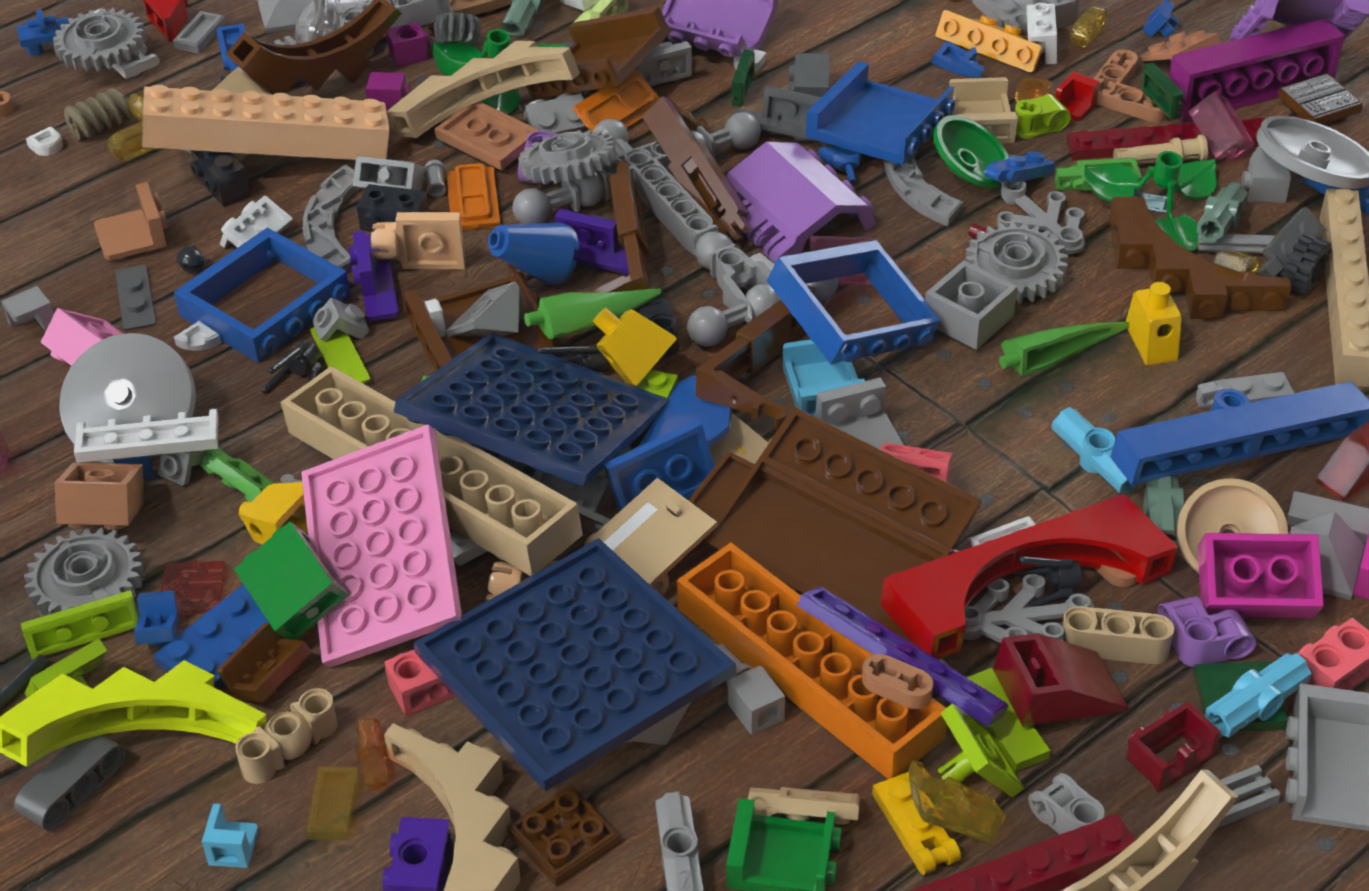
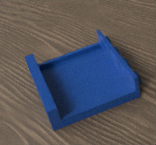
M858 61L807 111L806 137L904 165L911 156L916 155L924 142H928L939 121L953 114L956 106V100L953 99L954 87L950 86L938 99L869 81V64Z

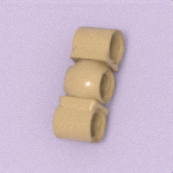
M320 688L306 691L300 696L298 702L290 704L291 712L286 711L275 714L265 724L264 730L259 726L254 732L242 736L237 741L236 754L242 776L246 781L260 784L270 780L275 775L276 770H281L285 767L283 760H293L302 756L310 747L311 742L316 745L320 739H325L336 731L338 722L333 697L330 692Z

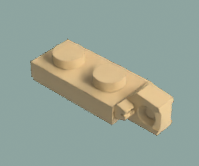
M750 787L748 799L755 800V815L771 816L776 813H784L788 819L804 821L809 820L810 816L826 817L827 811L835 812V824H848L850 820H858L860 796L858 794L781 787L780 790Z

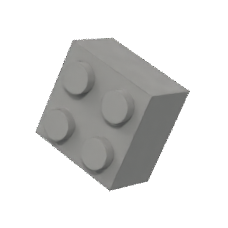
M963 260L925 293V301L941 319L937 330L977 350L1014 317L1017 286Z

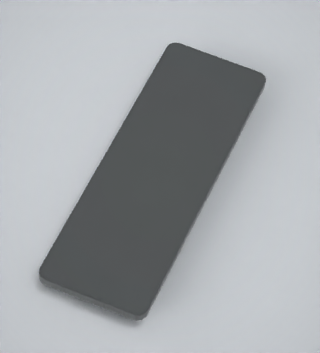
M146 265L116 270L115 275L124 331L154 326L156 321Z

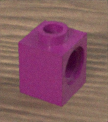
M418 22L389 28L386 32L388 51L396 67L429 60L427 49L431 48L430 37L427 31L423 32Z

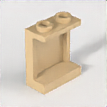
M1006 77L950 80L949 87H954L953 99L956 100L955 110L952 115L966 117L979 123L996 136L1001 143H1015L1017 115L1016 112H1011L1007 97L1008 79Z

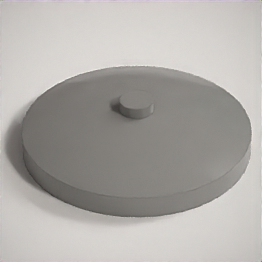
M1271 116L1263 120L1256 135L1260 147L1272 159L1303 177L1329 186L1346 189H1361L1369 186V152L1356 141L1327 126L1298 117Z
M137 333L111 336L89 347L79 356L68 371L60 394L59 408L61 421L66 434L75 445L77 422H85L86 428L108 426V419H116L118 425L143 422V416L151 415L152 421L178 419V412H186L187 418H192L196 401L195 384L186 362L163 341L149 335ZM161 454L150 455L151 461L161 457ZM113 459L98 461L100 463L114 464Z

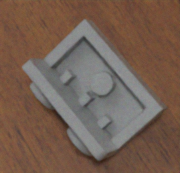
M565 93L549 101L539 99L525 106L524 121L539 131L562 134L565 132L588 130L572 109L576 104L583 101L581 93L575 95Z

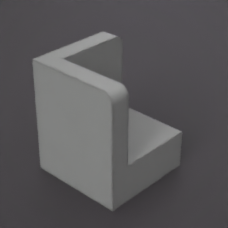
M38 286L1 301L7 321L11 327H16L36 319L46 332L54 316L50 301Z
M758 666L728 680V704L751 736L785 720V695L763 667Z

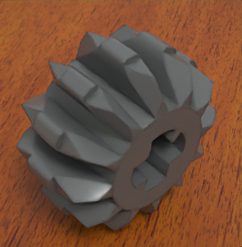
M463 12L443 13L436 16L434 23L435 42L461 44L463 46L478 45L479 38L481 37L479 18L471 14H463Z

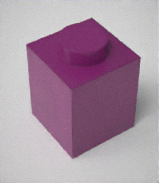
M371 72L366 86L367 99L385 102L386 111L411 92V86L406 85L405 73Z

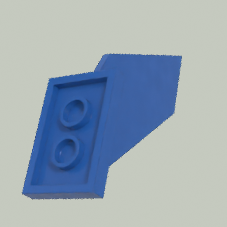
M696 375L676 384L668 398L669 402L654 420L637 448L603 464L619 512L656 478L688 499L715 467L710 448L730 433L732 408L707 402L696 397Z

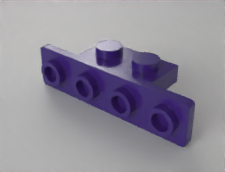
M562 209L558 210L555 215V223L559 222L569 225L577 234L579 250L574 249L573 260H577L579 264L629 275L626 251L624 247L619 246L616 221Z
M365 231L353 232L354 245L348 246L351 265L358 264L352 266L354 284H361L367 321L371 322L398 317L399 311L389 260H378L373 257L372 251L380 250L371 249V235L366 236Z

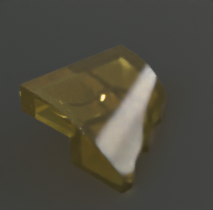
M912 760L909 766L910 788L916 809L923 822L993 844L1006 818L1005 813L995 800L949 776L944 780L930 776L923 767V763Z

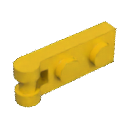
M909 772L873 785V797L922 875L935 871L936 865L945 862L947 865L961 860V853L956 841L948 836ZM933 845L936 847L932 850L928 849V847H931Z

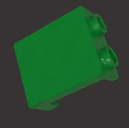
M292 522L276 530L270 539L257 550L249 553L244 558V561L236 566L234 570L274 631L286 639L297 640L348 597L349 594L344 586L329 574L309 545L308 541L310 538Z
M739 798L726 863V889L741 891H826V885L834 886L837 861H830L831 852H839L842 828L835 827V812L827 811L825 823L755 815V800Z

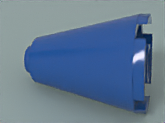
M559 222L498 225L488 237V246L493 256L547 285L563 284L576 267L577 260H573L574 249L579 250V242L576 232L569 225Z

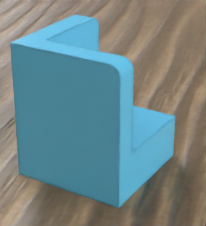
M213 803L202 838V845L208 865L248 868L258 834L257 824L229 822L226 820L222 804Z

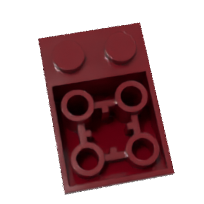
M1039 633L1003 637L993 671L1022 726L1126 712L1128 710L1127 704L1096 651Z

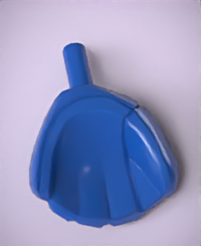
M838 146L819 148L818 156L826 164L837 170L847 172L849 183H856L854 169L859 166L863 156L862 153Z

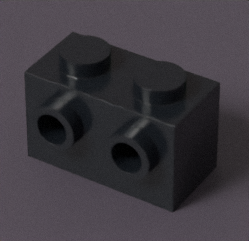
M191 150L193 162H190V168L193 175L223 207L251 196L245 167L231 152Z
M372 184L367 185L356 206L360 230L374 232L372 227L375 223L396 222L397 212H429L426 191Z

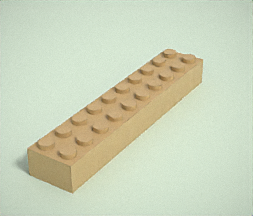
M332 366L281 401L288 432L332 459L340 458L425 426L422 423L410 422L406 417L394 413L395 401ZM433 428L436 435L450 529L530 576L542 570L582 536L579 509L576 502L483 450L470 445L465 440L455 436L443 435Z

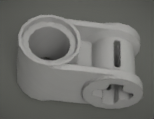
M1064 773L1056 775L1050 786L1043 791L1033 792L1028 798L1030 808L1035 816L1044 824L1049 825L1059 835L1101 820L1105 814L1103 805Z

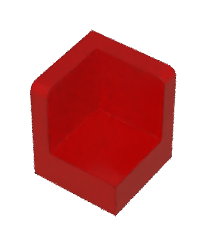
M1073 72L1057 87L1055 97L1070 112L1072 120L1081 121L1096 106L1099 81Z

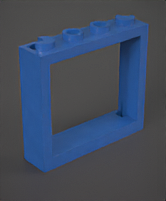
M268 227L174 291L180 317L192 324L198 321L202 322L218 333L222 342L257 363L264 360L313 324L317 311L324 307L330 298L343 302L351 296L347 271ZM275 260L282 262L318 283L254 330L212 306L213 303Z
M877 240L778 257L766 280L830 364L845 361L851 362L863 357H875L886 352L901 351L914 346H924L932 341L933 334L941 323V319ZM864 273L903 323L845 335L806 284Z

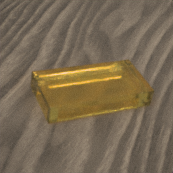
M1230 249L1217 252L1214 263L1247 273L1256 271L1260 260L1258 257Z
M318 767L306 831L308 840H348L359 778L357 767Z

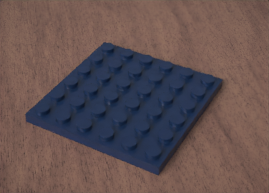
M491 332L396 399L394 413L406 417L408 421L413 423L429 424L432 428L437 429L439 433L466 440L474 447L486 448L499 453L504 459L517 460L527 464L537 472L550 473L562 478L568 484L584 487L604 469V463L616 458L653 424L654 420L669 402V399L551 354H539L535 348Z
M599 538L463 614L461 620L449 622L413 643L417 656L545 792L736 675V663Z

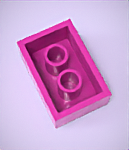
M1205 533L1197 546L1200 600L1208 615L1233 609L1238 611L1242 618L1314 619L1324 606L1318 534Z

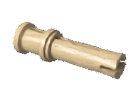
M1203 134L1198 135L1194 139L1180 140L1177 137L1170 140L1169 143L1116 148L1113 151V159L1135 158L1138 165L1156 163L1157 157L1161 152L1173 151L1178 153L1183 161L1195 159L1205 161L1208 158V145Z

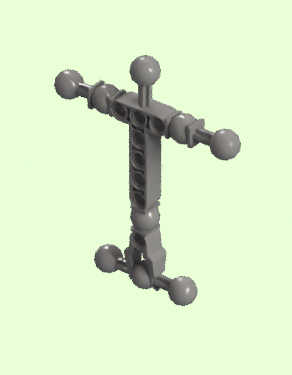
M741 112L731 116L727 120L724 129L709 134L702 126H698L697 131L690 132L697 142L707 147L715 160V150L729 144L739 150L750 149L758 142L761 135V127L755 116L747 112ZM602 120L593 130V133L601 131L602 134L608 133L609 137H613L617 155L615 156V161H610V166H603V171H593L594 175L584 176L580 180L562 181V188L548 193H543L535 188L524 189L516 195L513 201L512 211L516 220L521 224L543 223L548 219L551 209L565 204H569L575 212H579L580 206H594L602 198L605 201L612 198L609 176L617 174V163L626 161L637 183L640 199L682 246L697 258L698 263L710 270L711 276L717 278V284L723 290V304L729 309L721 312L712 306L699 307L691 313L687 323V330L691 340L703 347L716 346L724 340L729 327L744 321L749 323L781 300L766 281L771 273L768 266L761 261L754 262L743 251L738 249L727 235L719 232V227L713 225L712 218L674 178L673 173L668 167L671 161L659 142L654 141L633 149L628 144L629 133L626 126L618 120ZM838 278L808 283L806 286L814 287V296L819 302H826L835 295L838 288ZM740 287H746L749 290L746 296L741 292Z

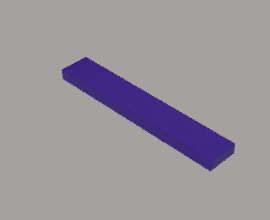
M818 587L802 594L797 605L798 607L872 654L887 655L925 671L933 680V692L951 704L953 703L987 727L1004 717L1009 707L1005 701L828 590Z

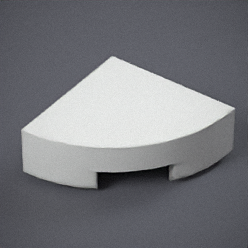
M200 321L174 337L176 346L185 350H206L221 344L220 335Z

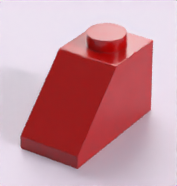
M143 0L147 18L168 42H172L188 20L186 8L189 6L188 0Z

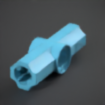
M1068 407L1062 410L1057 418L1053 420L1051 429L1080 455L1079 463L1081 467L1087 472L1099 473L1119 493L1127 495L1134 491L1138 484L1131 485L1110 458L1115 443V436L1112 432L1104 428H1095L1076 409Z
M1286 653L1260 672H1257L1255 669L1247 671L1237 680L1231 692L1206 708L1204 716L1221 731L1220 737L1226 736L1228 738L1256 718L1262 721L1269 719L1279 710L1285 698L1298 690L1300 683L1307 684L1310 681L1312 673L1308 669L1306 660L1297 653L1293 655Z

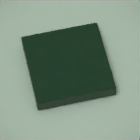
M1271 662L1195 664L1193 676L1203 714L1205 715L1207 707L1231 692L1237 680L1244 673L1251 669L1260 672L1269 666ZM1283 704L1269 719L1262 721L1256 718L1238 732L1286 730L1288 719Z

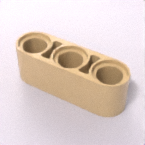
M1083 606L1068 609L1064 614L1062 623L1064 628L1063 641L1096 651L1101 659L1145 664H1160L1168 658L1174 633L1173 623L1162 615Z

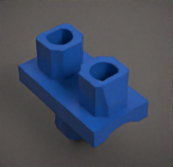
M42 9L36 10L37 18L27 20V24L17 26L21 48L25 47L29 56L41 55L44 52L42 44L51 42L54 44L53 37H56L55 31L62 30L61 24H69L68 18L56 19L55 15L44 17Z

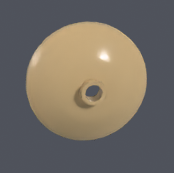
M1219 479L1201 486L1187 499L1177 521V540L1185 560L1199 574L1197 546L1205 533L1288 534V526L1280 505L1266 490L1254 483L1241 479Z

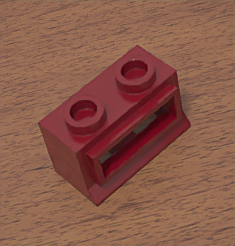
M1186 702L1175 710L1168 709L1159 717L1158 721L1146 728L1140 727L1135 730L1128 740L1129 745L1126 759L1152 783L1156 792L1159 793L1216 756L1221 731L1189 702ZM1180 737H1183L1192 745V747L1188 744L1181 746L1177 751L1176 757L1167 763L1155 755V753Z

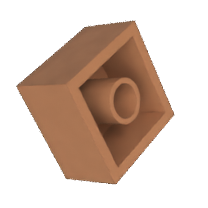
M72 463L54 483L56 524H68V527L73 529L87 528L90 525H104V528L109 530L125 528L144 505L143 464Z

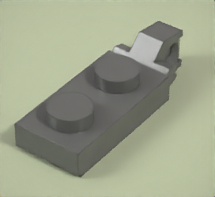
M1307 207L1300 209L1263 249V256L1267 260L1255 273L1266 277H1275L1278 273L1282 276L1286 269L1284 268L1285 264L1289 260L1288 256L1290 252H1293V246L1295 243H1298L1299 237L1307 233L1320 238L1327 229Z

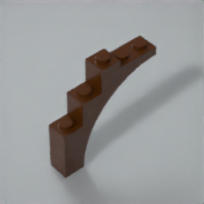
M373 0L364 11L349 23L313 41L294 45L271 44L260 41L243 32L225 55L274 94L286 93L298 77L318 91L335 69L354 83L371 63L366 58L368 53L402 13L387 0Z
M1144 197L1112 198L1109 223L1117 268L1149 269L1151 284L1164 282L1170 286V293L1185 294L1190 319H1223L1224 311H1286L1291 290L1289 278L1248 274L1213 264L1192 254L1173 241L1158 226L1149 213Z

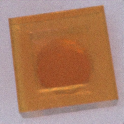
M1023 76L1016 91L1015 101L1029 100L1049 94L1051 81Z

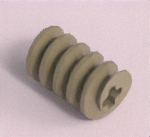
M115 88L107 89L106 94L104 92L97 93L96 98L88 97L85 103L78 101L75 104V108L69 105L64 109L67 126L78 141L80 140L79 133L81 132L86 138L91 137L90 128H93L97 134H100L102 132L101 123L108 130L111 129V119L118 125L122 124V114L127 120H132L131 109L126 98Z

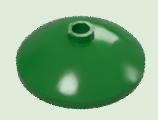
M951 115L941 119L934 129V142L940 158L948 169L960 179L981 188L1001 187L1002 182L1000 183L984 175L986 167L991 162L1008 159L1009 156L1007 150L996 136L984 126L966 117Z

